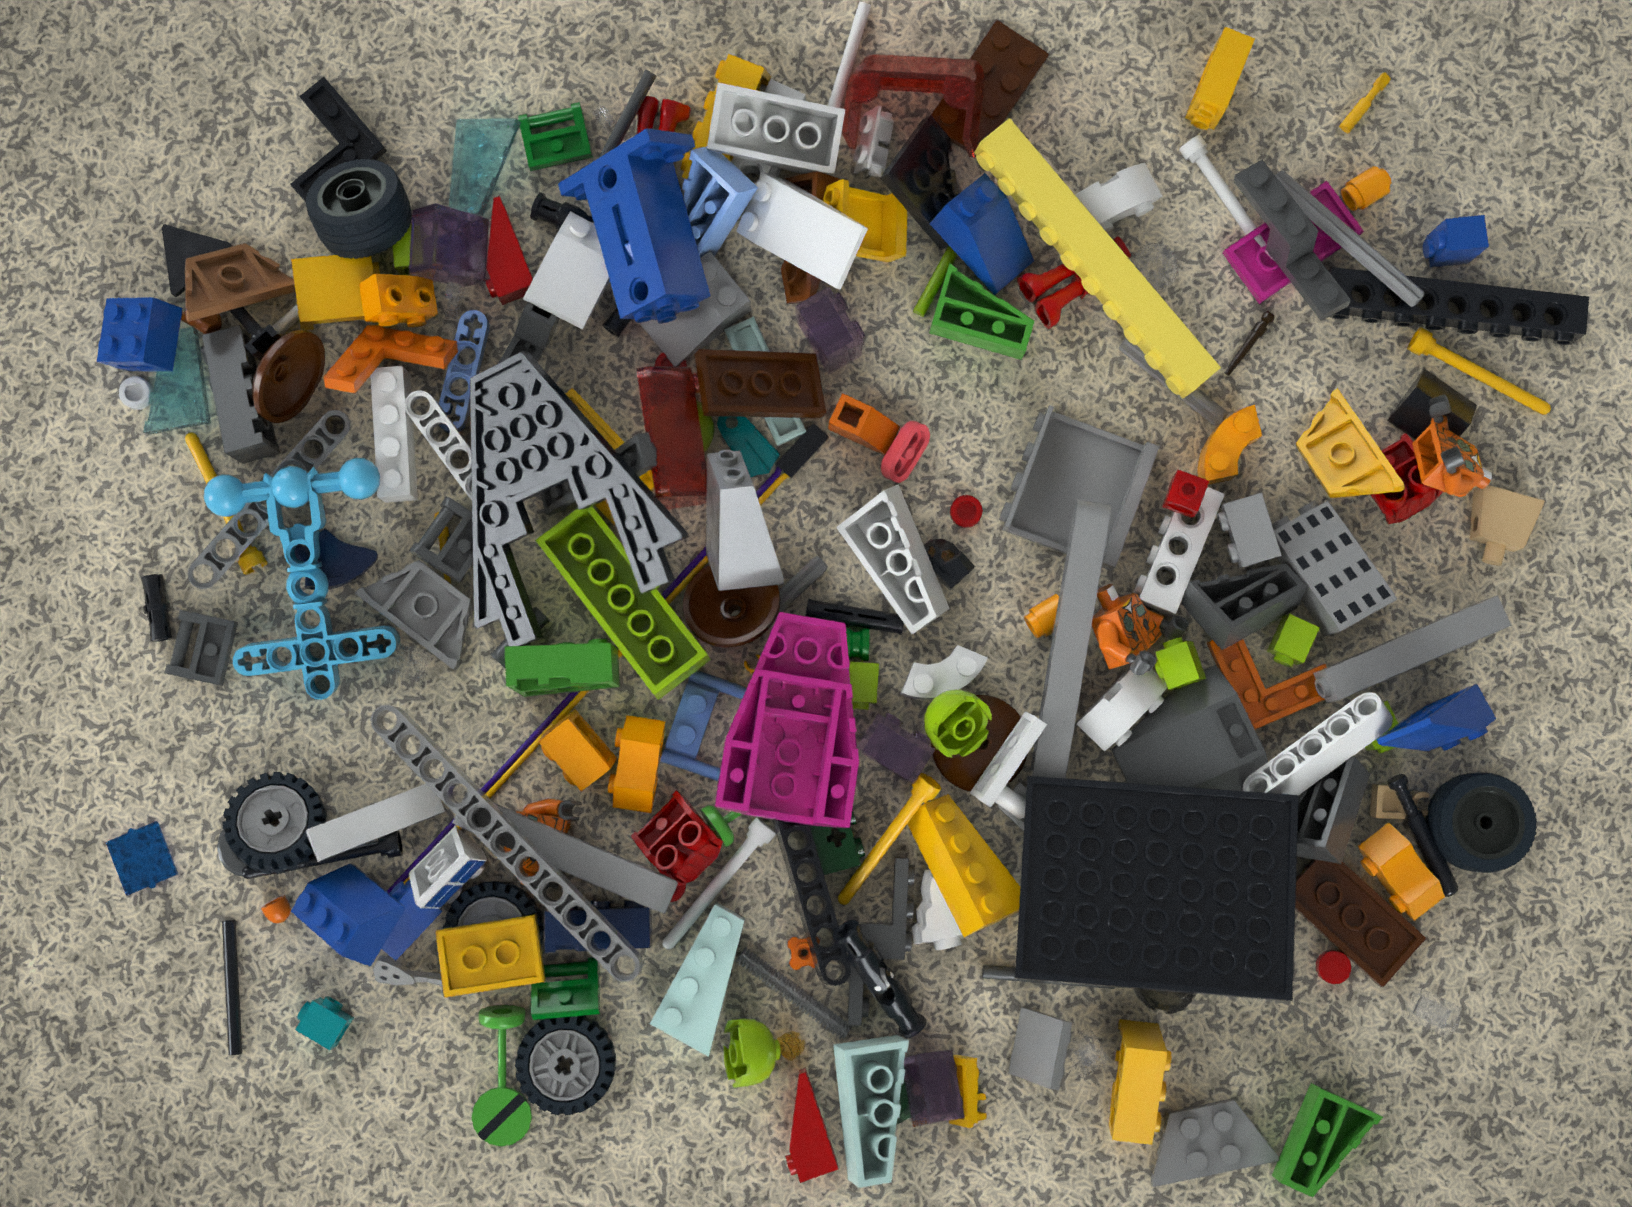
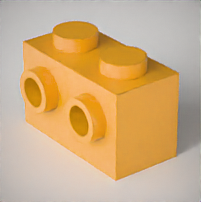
M375 273L359 283L365 321L378 322L379 326L407 323V327H421L427 324V320L438 315L432 277Z
M576 709L549 728L538 741L541 744L544 755L549 760L555 761L563 770L562 773L567 782L573 786L576 785L581 792L608 772L617 760L613 752Z

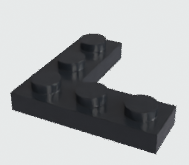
M322 77L299 97L339 144L290 184L305 203L311 185L327 170L344 162L357 159L377 160L387 152L381 142L325 77Z

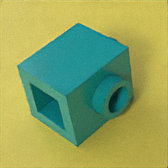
M326 996L324 999L319 997L312 1000L311 1003L307 1001L297 1015V1019L300 1022L295 1030L324 1048L331 1050L338 1046L354 1017L341 1010L343 1004L329 996Z

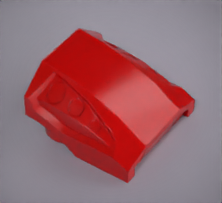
M1407 433L1400 436L1399 441L1382 450V453L1403 481L1405 489L1401 492L1371 494V497L1385 515L1388 524L1405 521L1429 507L1443 493L1441 490L1422 484L1413 449V440Z
M676 790L672 794L673 798L638 833L634 832L630 837L658 871L678 881L677 887L694 881L719 856L723 841L705 823L690 802Z

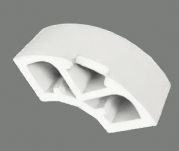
M1142 163L1118 171L1107 182L1100 184L1098 181L1075 194V196L1102 228L1108 232L1113 229V223L1133 214L1139 217L1154 208L1152 203L1160 199L1162 194L1146 164Z
M957 645L949 657L939 663L925 665L914 662L900 695L913 699L929 700L934 699L945 691L960 690L980 673L988 657Z
M1129 668L1085 712L1076 724L1103 751H1106L1114 743L1119 747L1132 735L1129 728L1147 710L1153 713L1164 702L1165 699L1161 695L1167 689V684L1153 669L1146 671L1143 675H1136Z

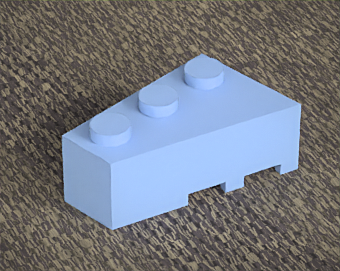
M706 146L691 149L689 158L692 161L689 176L687 179H684L682 189L685 190L683 199L700 258L709 251L714 256L716 255L758 189L722 153L708 150Z

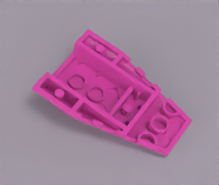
M779 612L725 738L714 807L749 816L805 825L850 828L859 766V753L855 735L856 723L853 715L852 684H850V664L845 623Z

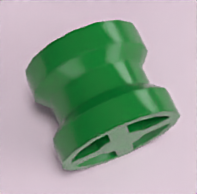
M846 628L849 660L852 657H857L862 661H869V629L853 632L850 628Z

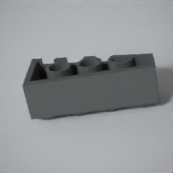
M241 325L202 335L204 346L201 347V353L209 369V384L214 395L224 453L242 464L280 454L273 423L262 418L254 406L252 386L258 366L256 358L245 347L251 341L249 333Z

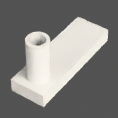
M1025 711L970 794L990 808L995 802L1017 818L1023 819L1025 817L1026 799L1011 790L1006 784L1047 724Z

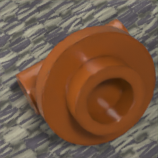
M186 311L181 316L183 322L203 334L216 332L221 329L222 320L220 314L190 322L186 320Z

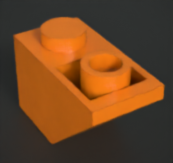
M843 393L828 422V430L884 456L900 429L898 424L872 406Z

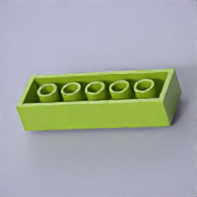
M593 506L580 510L577 508L535 540L658 700L711 660L657 589L646 593L640 592L624 546Z

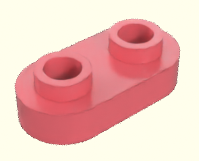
M909 421L900 429L881 462V472L885 478L896 483L903 482L908 478L929 443L930 431L926 425L916 421Z

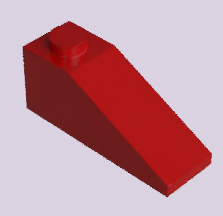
M497 196L493 198L486 266L490 279L485 280L492 299L498 297L501 304L505 305L523 298L533 277L501 197Z
M806 1067L799 1070L789 1145L790 1154L785 1156L791 1176L797 1174L800 1183L838 1170V1162Z

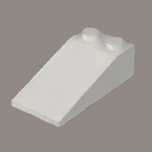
M718 82L707 149L800 174L819 171L833 176L835 174L846 109Z
M761 172L756 184L758 189L749 201L736 232L831 286L841 289L868 228L792 182Z

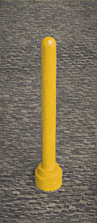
M1422 327L1417 329L1407 346V350L1418 356L1430 354L1542 415L1548 414L1551 410L1550 404L1436 343L1437 339L1432 337L1433 333Z
M190 432L186 434L185 441L207 484L217 474L197 434ZM234 515L229 517L223 516L225 523L227 524ZM238 519V524H237V525H238V528L240 529V531H242V532L245 533V531H244V529H243V527H242V525H241V523H240V521H239V519ZM251 544L239 556L238 564L245 575L254 572L252 567L261 564V567H264L268 564L263 552L258 551Z
M919 773L912 783L911 797L839 893L838 902L840 904L847 905L922 803H927L929 799L934 800L941 790L940 784L935 779L925 773Z

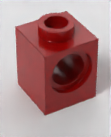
M1177 470L1172 477L1162 507L1193 518L1199 511L1209 480Z

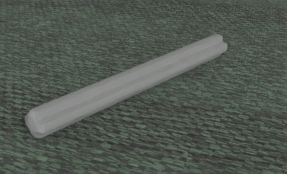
M1281 170L1275 175L1312 222L1409 306L1413 307L1419 303L1425 294L1422 289L1285 171Z

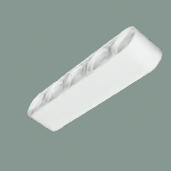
M422 390L410 393L405 401L407 414L472 501L471 447L435 398ZM419 398H427L430 402L429 411L424 415H417L413 410L414 402ZM440 424L447 425L450 430L449 437L443 442H437L433 438V430ZM458 451H466L469 455V463L462 469L454 467L452 463V457Z
M1368 692L1359 695L1249 775L1243 783V791L1300 795L1387 732L1393 723L1391 713L1377 694Z

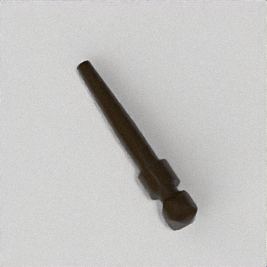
M1269 311L1264 312L1261 322H1257L1252 328L1251 335L1224 372L1227 376L1233 372L1258 338H1262L1268 330L1267 326L1274 322L1275 316Z

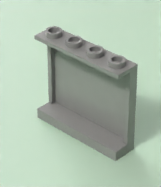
M1049 405L1045 414L1039 412L1033 430L1038 432L1034 444L1028 442L1021 460L1027 463L1023 474L1017 472L1010 490L1016 493L1012 503L1005 502L999 520L1004 522L1002 530L1066 554L1076 500L1110 504V520L1102 568L1111 571L1117 565L1160 446L1147 442L1145 445L1139 444L1053 411L1054 407Z

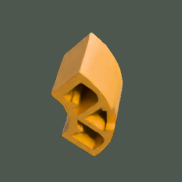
M1255 405L1245 407L1230 415L1208 437L1201 450L1197 469V476L1209 480L1208 485L1230 481L1237 476L1238 460L1242 450L1262 437Z
M626 715L624 727L617 728L615 747L620 748L616 774H610L608 793L613 794V808L652 813L666 721Z
M1389 822L1358 846L1363 856V859L1360 861L1362 867L1370 876H1376L1391 895L1388 898L1389 903L1399 914L1405 912L1415 921L1445 898L1440 881L1421 861L1411 842Z

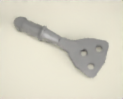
M379 956L373 969L375 980L379 983L398 986L411 985L416 982H428L442 986L441 973L412 971L402 963L386 956Z

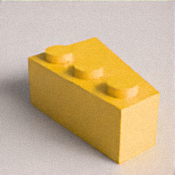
M1119 1019L1118 1029L1121 1032L1122 1042L1120 1050H1116L1115 1061H1118L1116 1080L1112 1085L1109 1115L1111 1137L1115 1141L1152 1145L1154 1132H1160L1161 1112H1158L1159 1101L1164 1102L1166 1097V1082L1163 1081L1164 1071H1169L1171 1067V1051L1166 1049L1158 1023Z

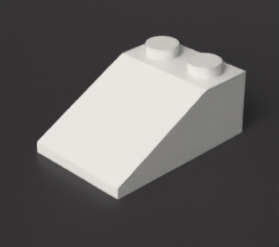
M570 211L524 296V300L582 330L610 282L594 223Z

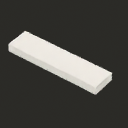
M427 784L307 829L306 833L316 859L320 862L442 814L445 810L440 798Z

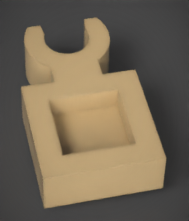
M1372 783L1370 816L1374 818L1406 820L1405 811L1396 795V791L1390 789L1388 784ZM1413 790L1410 792L1416 806L1420 798L1430 797V794L1424 791ZM1418 809L1422 812L1423 816L1428 815L1427 810Z

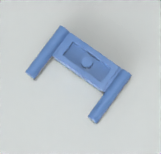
M698 670L689 676L660 761L719 781L720 768L698 761L696 757L719 692L742 699L747 687Z

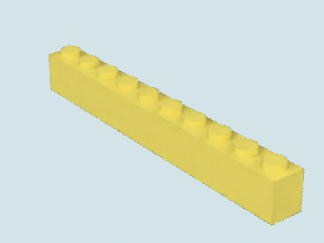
M1010 118L980 141L974 152L977 155L976 158L979 165L994 175L998 180L997 183L1001 191L1016 201L1022 216L1028 221L1032 220L1038 227L1044 242L1050 246L1053 245L1060 253L1063 264L1069 270H1074L1082 279L1081 283L1084 289L1089 294L1095 295L1103 304L1102 307L1105 314L1120 324L1124 329L1123 332L1127 340L1142 350L1145 354L1146 362L1153 369L1159 370L1166 379L1167 387L1174 394L1180 395L1184 399L1221 368Z

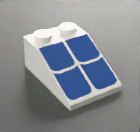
M454 826L409 872L415 903L420 908L440 909L446 902H453L460 895L461 887L469 878L475 879L486 866L487 858L484 851L457 826Z

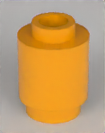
M1370 167L1346 182L1345 187L1341 189V197L1344 203L1352 211L1367 208L1390 193V185L1392 184L1390 175L1383 168Z
M1057 594L1029 609V614L1024 616L1028 628L1037 639L1041 636L1047 637L1053 633L1059 600Z

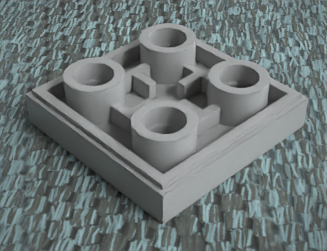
M1021 1007L1008 1073L1048 1089L1059 1090L1061 1079L1065 1072L1064 1063L1067 1048L1071 1041L1072 1022Z

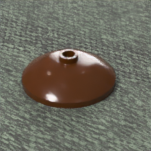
M307 330L292 331L276 340L262 357L255 372L252 386L254 406L262 418L272 423H282L295 417L308 404L321 381L325 367V349L317 335Z
M708 565L697 573L687 586L682 606L686 623L697 638L713 646L728 648L748 644L767 632L777 618L781 598L778 585L718 591L711 567ZM736 610L741 611L739 614L731 616L732 612Z
M976 695L989 706L992 714V721L988 719L986 726L989 733L986 738L988 745L985 749L978 748L971 754L963 757L959 754L951 755L953 757L951 758L945 756L931 744L932 756L940 773L954 786L971 792L1021 718L1018 712L1008 703L989 695ZM1028 754L1025 756V758L1023 759V761L1021 762V764L1019 765V767L1017 768V770L1015 771V773L1013 774V776L1007 784L1013 781L1020 773L1026 762Z

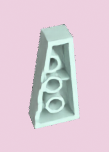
M717 902L650 1022V1025L708 1057L711 1052L745 921L744 917Z
M899 1035L833 1044L847 1177L858 1188L892 1182L897 1141L895 1132L897 1118L900 1117L901 1109L899 1099L901 1083L904 1084L905 1069L903 1067L905 1052L907 1053L909 1043V1040Z

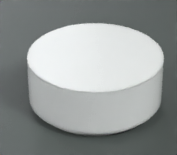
M132 376L125 379L120 385L119 398L127 407L141 410L152 402L154 389L144 378Z

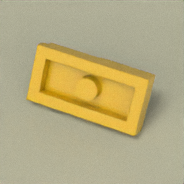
M963 1055L947 1056L949 1124L972 1128L978 1121L987 1118V1113L977 1111V1102L986 1100V1094L978 1092L979 1069L977 1067V1058Z

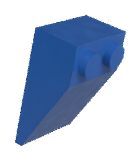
M986 173L948 202L929 223L994 296L1034 262V258L1007 196Z
M1475 684L1421 707L1376 740L1381 746L1430 751L1441 746L1442 750L1445 751L1460 744V739L1467 736L1469 740H1474L1488 732L1486 727L1497 718L1479 686Z

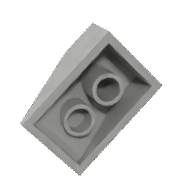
M711 251L700 258L711 296L699 302L700 306L698 308L676 314L677 318L671 322L660 324L657 320H650L640 323L659 349L666 354L667 359L675 369L680 366L681 362L687 361L699 349H702L722 334L724 329L731 327L751 311L749 298Z

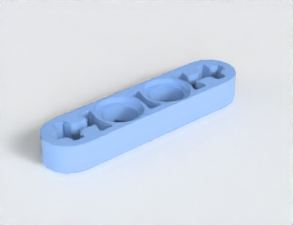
M478 310L466 311L460 317L454 341H457L458 353L448 364L439 405L447 415L451 414L453 408L451 403H447L448 398L455 402H464L463 407L457 404L455 414L460 417L459 422L454 421L453 424L459 432L465 428L470 413V378L480 372L490 330L488 319ZM474 318H478V322L482 325L481 329L476 328L473 338L475 341H479L478 345L471 341H462L463 337L470 338L471 330L466 324L467 322L472 323ZM471 348L476 353L475 360L468 365L461 364L458 360L459 353L463 349ZM458 379H464L468 383L467 392L461 396H456L451 392L452 383ZM439 425L445 432L450 433L447 425Z

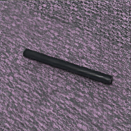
M236 920L222 921L228 1054L240 1055L242 1054Z

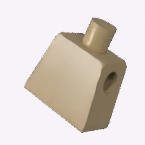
M1491 485L1484 489L1474 488L1470 540L1486 544L1482 562L1501 566L1505 550L1515 552L1523 549L1527 544L1545 501Z

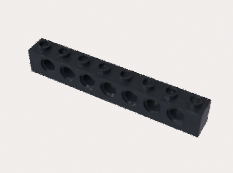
M1331 267L1328 270L1351 299L1349 306L1330 316L1333 319H1348L1349 316L1362 317L1361 320L1366 323H1379L1381 319L1393 320L1394 325L1409 327L1413 326V323L1426 324L1425 328L1429 330H1444L1445 327L1457 328V332L1462 334H1475L1478 330L1488 331L1489 336L1496 338L1509 337L1510 334L1521 335V339L1524 341H1540L1542 338L1553 339V343L1557 345H1571L1574 341L1585 336L1587 331L1588 296L1406 276L1425 293L1422 300L1425 301L1427 310H1421L1417 305L1409 306L1370 271ZM1351 291L1361 293L1363 303L1356 302L1352 298ZM1384 294L1393 297L1395 301V307H1391L1385 303L1383 298ZM1448 302H1453L1457 305L1458 314H1454L1449 310ZM1480 305L1489 309L1490 318L1485 317L1481 313ZM1512 309H1516L1521 313L1522 322L1513 317ZM1545 313L1553 317L1554 325L1547 323L1544 317Z

